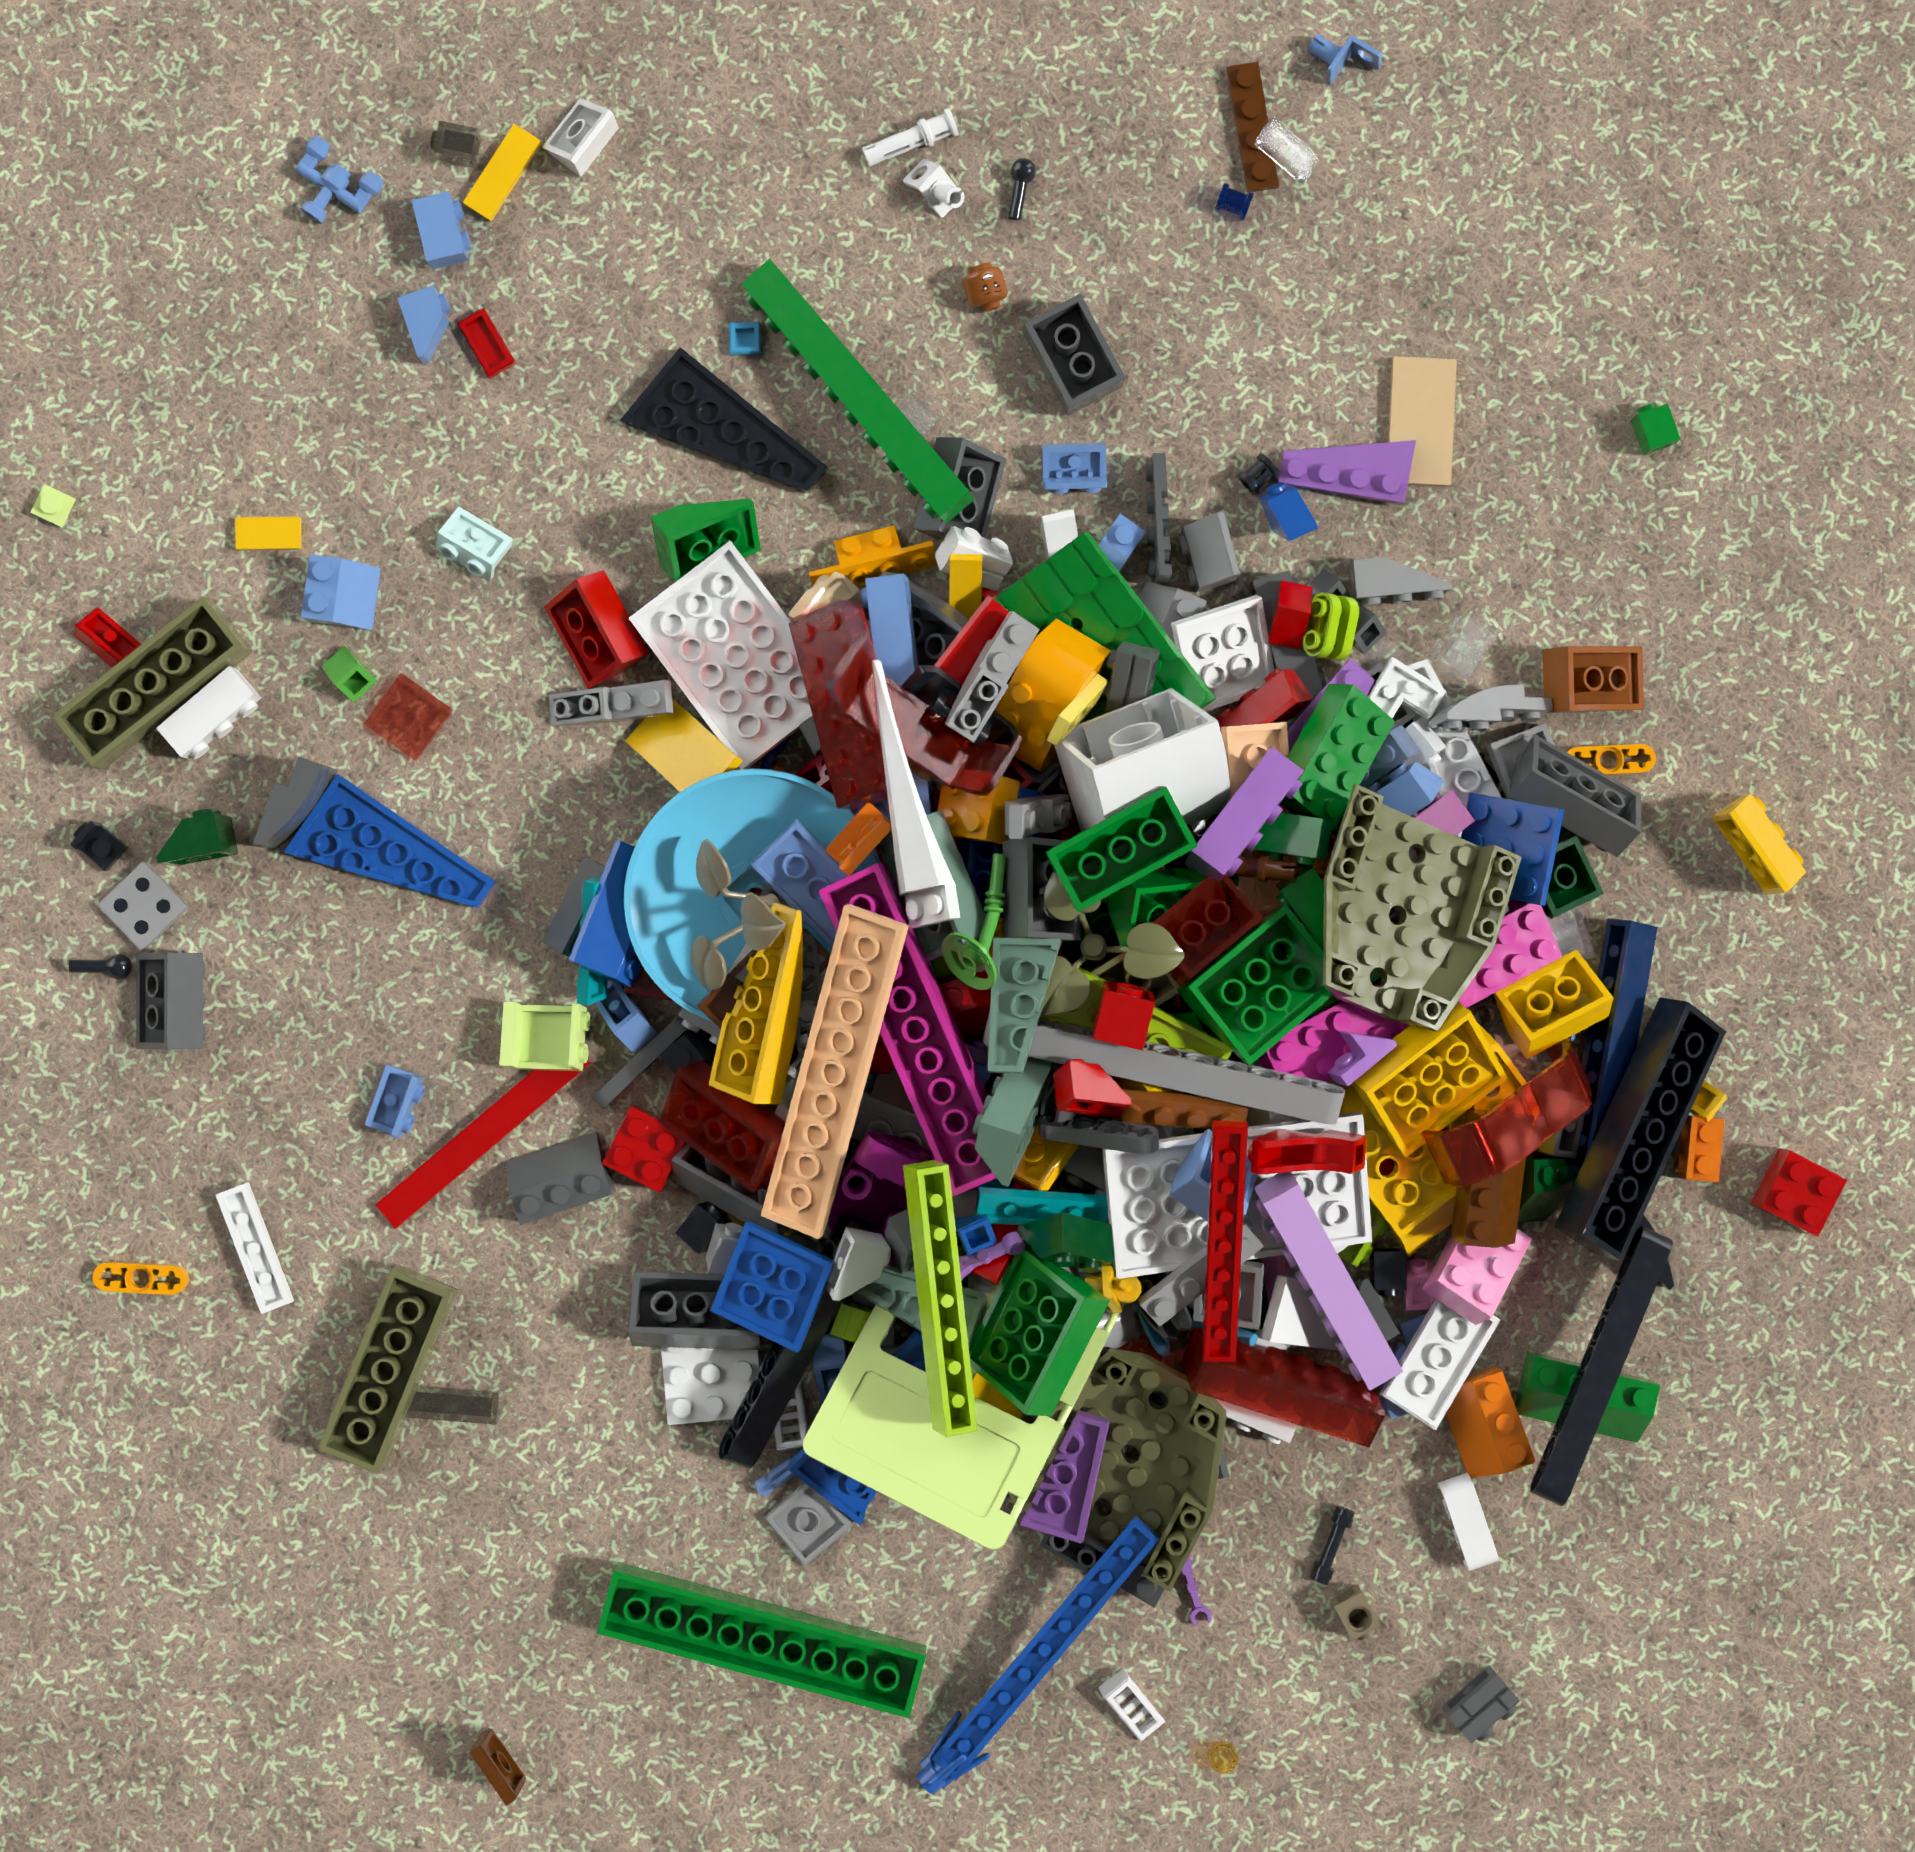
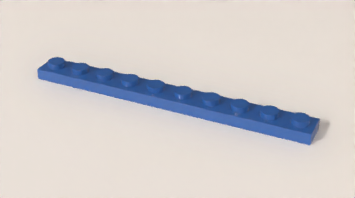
M1135 1515L935 1753L932 1760L938 1766L944 1769L962 1754H965L966 1760L949 1773L955 1781L961 1776L1159 1541L1160 1536Z

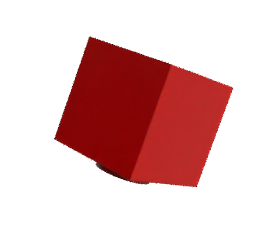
M1104 981L1092 1026L1093 1039L1143 1051L1155 1005L1153 992L1128 983L1119 982L1117 984Z

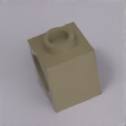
M1358 1585L1330 1599L1352 1641L1357 1638L1358 1640L1367 1639L1375 1633L1376 1628L1380 1627L1376 1616ZM1354 1609L1364 1610V1615L1359 1621L1352 1622L1349 1620L1351 1611Z

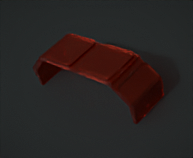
M866 629L862 636L859 634L825 683V687L834 702L840 706L842 714L881 742L872 661L863 647V643L870 634V631ZM885 676L896 725L907 760L952 790L960 789L966 793L984 797L988 796L1019 749V744L1023 738L1018 736L1009 746L985 741L978 747L945 725L947 720L939 714L935 715L929 710V705Z
M1570 1038L1547 1048L1552 1064L1481 1118L1446 1131L1424 1130L1421 1132L1445 1184H1451L1455 1187H1466L1484 1181L1491 1176L1504 1173L1540 1147L1554 1133H1558L1592 1105L1590 1100L1592 1098V1088Z

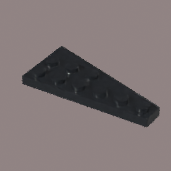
M681 347L620 419V422L805 493H809L828 470L824 463Z

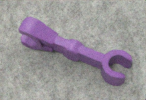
M1011 1232L1004 1236L1003 1242L987 1249H982L973 1255L959 1256L961 1280L977 1266L989 1264L993 1259L1005 1254L1016 1255L1025 1251L1026 1246L1019 1233Z
M1189 1555L1182 1568V1572L1186 1576L1185 1582L1194 1604L1190 1611V1619L1194 1626H1198L1195 1615L1198 1612L1206 1613L1208 1623L1211 1622L1212 1616L1208 1607L1200 1604L1196 1581L1192 1577V1562Z

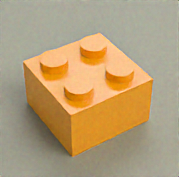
M950 769L954 775L948 776L950 777L949 779L943 780L938 811H942L950 827L952 837L1003 845V841L1010 840L1009 835H1005V801L1017 799L1020 781L995 774Z

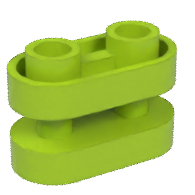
M1324 592L1318 593L1313 597L1311 614L1303 637V648L1307 655L1319 658L1326 657L1327 659L1338 661L1344 660L1349 656L1359 617V606L1354 598L1336 596Z

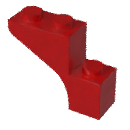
M1279 1128L1253 1139L1248 1150V1160L1251 1162L1250 1173L1275 1174L1325 1170L1353 1174L1364 1169L1367 1136L1331 1129L1315 1135Z

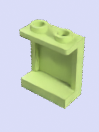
M504 1002L499 1066L511 1070L583 1071V1063L587 1062L589 1054L588 1045L585 1044V1031H589L591 1022L587 1008L581 1004L554 1006L521 1005L517 1002Z

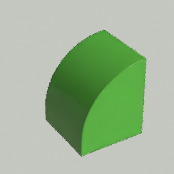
M345 645L321 666L333 684L353 702L357 701L377 682L370 671Z

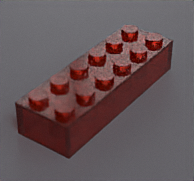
M837 600L788 624L837 809L860 810L867 802L875 804L888 798L872 660L877 659L862 603Z
M1201 1328L1195 1329L1182 1356L1190 1391L1370 1448L1385 1418V1413L1376 1389L1374 1388L1369 1391L1363 1379L1357 1382L1353 1375L1344 1373L1335 1366L1327 1365L1325 1367L1313 1363V1361L1304 1356L1294 1357L1285 1354L1282 1350L1273 1346L1264 1347L1258 1344L1249 1346L1237 1341L1236 1362H1202L1203 1331Z

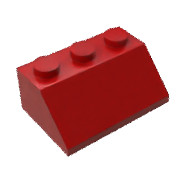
M604 570L575 579L544 606L546 613L588 689H592L633 667L649 654L635 626L629 620V615Z
M988 595L934 666H937L963 685L988 640L993 639L1009 611ZM1014 670L1013 674L1011 675L1010 679L1008 680L1007 684L1011 681V679H1012V677H1013V675H1014V673H1015V670Z
M1277 668L1264 678L1266 682L1264 686L1259 690L1253 688L1246 692L1240 698L1242 703L1234 710L1231 707L1226 709L1216 717V720H1218L1220 731L1221 727L1287 722L1305 708L1314 697L1293 668L1282 671L1280 668Z

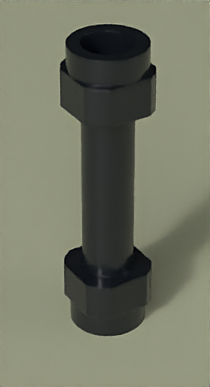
M1337 1505L1331 1518L1334 1524L1319 1563L1314 1562L1310 1576L1312 1580L1328 1585L1334 1573V1569L1331 1566L1345 1529L1351 1528L1355 1515L1354 1511Z

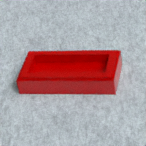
M484 307L457 322L458 327L489 379L517 364Z

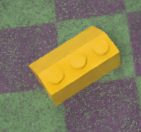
M1751 793L1742 795L1711 818L1766 895L1786 893L1806 873L1802 866L1803 859L1795 849L1788 847L1783 839L1785 834L1780 826L1769 820L1765 814L1767 809L1764 803L1757 796L1753 797Z
M1577 949L1493 994L1509 1036L1526 1059L1609 1017L1613 1002V996Z

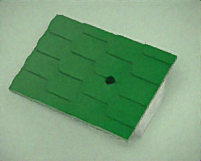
M1089 532L1080 534L1072 542H1069L1046 561L1023 576L1022 579H1019L994 598L1005 609L1015 612L1040 629L1036 636L1057 618L1111 651L1116 650L1125 641L1139 644L1142 647L1158 649L1160 655L1151 696L1172 688L1201 709L1217 699ZM1107 660L1100 676L1110 680L1112 670L1107 669ZM1100 697L1096 706L1080 723L1109 713L1105 711L1106 700Z

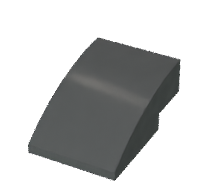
M298 756L288 786L275 782L253 843L260 846L277 848L291 838L300 829L331 784L337 770Z

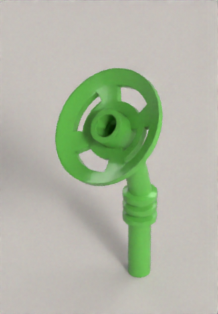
M993 854L989 891L985 893L988 899H985L984 902L987 904L984 907V911L987 913L978 942L972 937L959 932L950 933L942 941V954L950 970L963 983L978 990L991 988L997 979L996 967L988 952L999 916L1004 912L1001 906H1004L1005 902L1001 899L1005 898L1002 890L1006 855ZM957 939H964V940H967V941H969V942H965L964 944H961L960 942L955 941V940H957ZM954 951H956L960 962L958 961ZM985 970L989 976L988 978L976 977V971L982 972Z

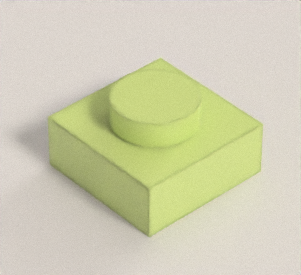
M44 484L30 513L63 527L76 499Z

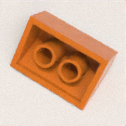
M1493 1366L1468 1375L1445 1415L1465 1470L1470 1478L1505 1474L1535 1463L1533 1452L1503 1371Z

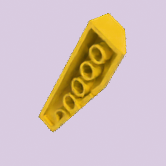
M773 903L771 910L784 920L786 925L770 946L757 951L754 957L750 956L746 969L749 971L743 986L738 985L733 996L737 999L731 1013H726L722 1022L709 1080V1086L753 1104H781L800 1012L803 979L802 915L800 910L779 903Z

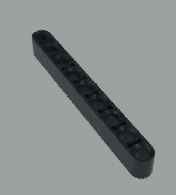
M847 1212L843 1213L820 1254L834 1260L846 1227L877 1233V1225L874 1222ZM825 1289L800 1351L795 1352L773 1342L721 1440L718 1453L721 1460L749 1469L754 1467L843 1299L840 1301L832 1300L829 1292Z
M1640 1226L1635 1232L1532 1479L1531 1493L1559 1506H1563L1567 1502L1671 1252L1672 1239L1644 1226Z

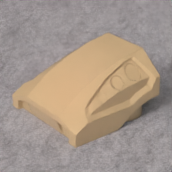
M835 571L831 576H820L815 582L814 587L806 590L788 616L796 622L807 643L814 651L850 625L866 608L863 606L860 589L846 576Z

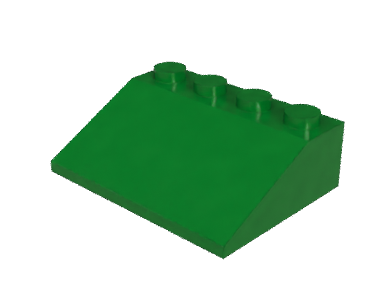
M1287 904L1272 909L1176 989L1194 1013L1247 1066L1254 1063L1332 996L1323 986V951Z
M1026 1247L1025 1251L1014 1256L973 1338L969 1349L971 1368L1025 1415L1052 1416L1110 1300L1089 1283L1061 1267L1054 1266V1263L1049 1260L1040 1259L1034 1251Z

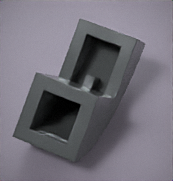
M1325 569L1308 584V586H1313L1312 599L1321 592L1350 597L1340 579ZM1358 603L1359 617L1353 647L1365 655L1387 632L1376 614Z

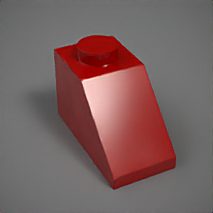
M1071 1059L1053 1073L1057 1111L1116 1117L1132 1105L1131 1098L1099 1064L1085 1063L1083 1059Z

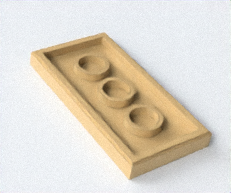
M1393 356L1388 442L1416 440L1408 485L1451 486L1457 359Z

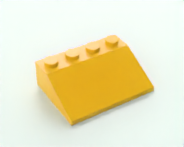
M1457 1002L1438 1031L1410 1025L1394 1037L1393 1040H1395L1397 1046L1355 1080L1352 1086L1394 1145L1406 1158L1502 1084L1508 1077L1471 1011Z

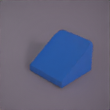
M986 1214L954 1218L957 1235L967 1256L998 1243Z

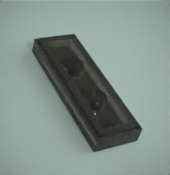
M419 1385L406 1417L496 1425L500 1391Z

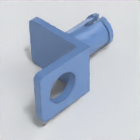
M1316 34L1314 37L1316 42L1312 40L1307 50L1309 54L1330 65L1327 69V83L1330 85L1352 54L1376 70H1379L1381 67V52L1352 35L1344 46L1338 47L1321 37L1320 34ZM1362 50L1367 52L1372 58L1365 55Z

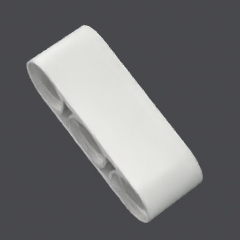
M1464 1473L1438 1482L1437 1487L1441 1489L1444 1499L1442 1502L1448 1519H1451L1455 1528L1452 1531L1458 1548L1462 1550L1465 1560H1463L1467 1571L1498 1562V1554L1469 1474Z

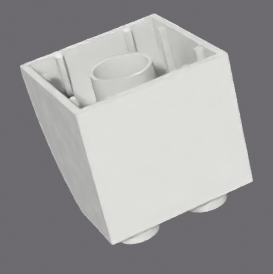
M1172 688L1080 723L1060 745L1055 746L1081 832L1164 786L1169 790L1185 823L1192 826L1196 835L1206 829L1205 819L1220 814L1229 802V770L1218 720Z

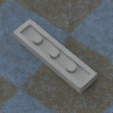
M1244 1220L1241 1264L1264 1247L1260 1238ZM1207 1246L1138 1298L1140 1306L1159 1327L1205 1292Z

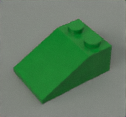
M751 499L678 505L650 517L659 565L673 583L729 541L733 543L743 558L761 551L754 502Z

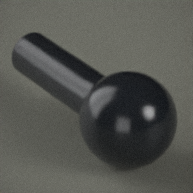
M1027 158L1016 160L1011 167V176L1015 180L1008 217L1010 219L1021 220L1027 183H1030L1036 175L1034 163Z
M122 954L113 955L108 960H69V973H108L114 979H124L132 970L130 959Z

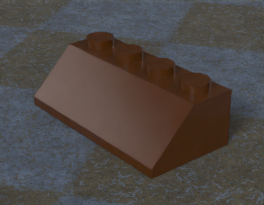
M1468 1109L1466 1111L1451 1237L1459 1243L1467 1246L1491 1248L1515 1244L1531 1122L1530 1114Z

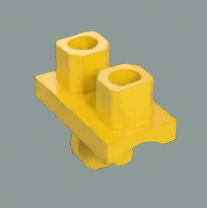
M1102 1266V1275L1085 1277V1282L1089 1283L1110 1300L1108 1307L1112 1313H1123L1119 1301L1131 1303L1138 1299L1141 1294V1283L1136 1276L1116 1279L1112 1266Z

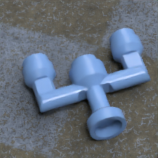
M314 135L305 146L306 153L294 169L295 172L316 186H322L314 201H306L300 208L311 218L315 217L314 220L320 224L326 219L324 208L333 195L337 196V200L361 214L371 197L379 194L384 183L383 179L368 170L359 180V189L353 195L345 190L350 183L348 178L351 174L340 165L334 163L332 167L328 166L323 175L314 169L319 161L325 160L331 148L330 144L317 135Z

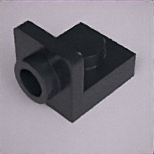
M94 821L82 824L75 831V839L70 844L74 849L81 850L104 871H108L129 848L105 826Z

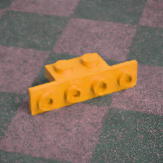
M895 525L834 540L839 565L811 571L809 576L812 587H814L815 582L820 576H831L835 571L846 576L855 586H863L866 584V578L880 577L883 571L907 574L937 565L932 541L901 548Z

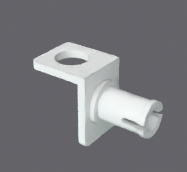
M922 159L903 179L905 185L918 190L940 217H944L952 208H958L964 202V192L960 191L959 187H956L942 167L926 159ZM927 169L922 177L915 180V177L921 171Z

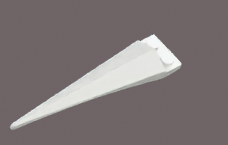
M872 660L899 896H905L909 928H921L960 918L956 884L940 851L917 792L896 725L882 663L880 660Z

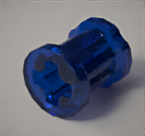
M1224 183L1214 210L1218 212L1221 209L1238 215L1239 220L1244 221L1254 193L1249 192L1245 194L1229 188V184Z

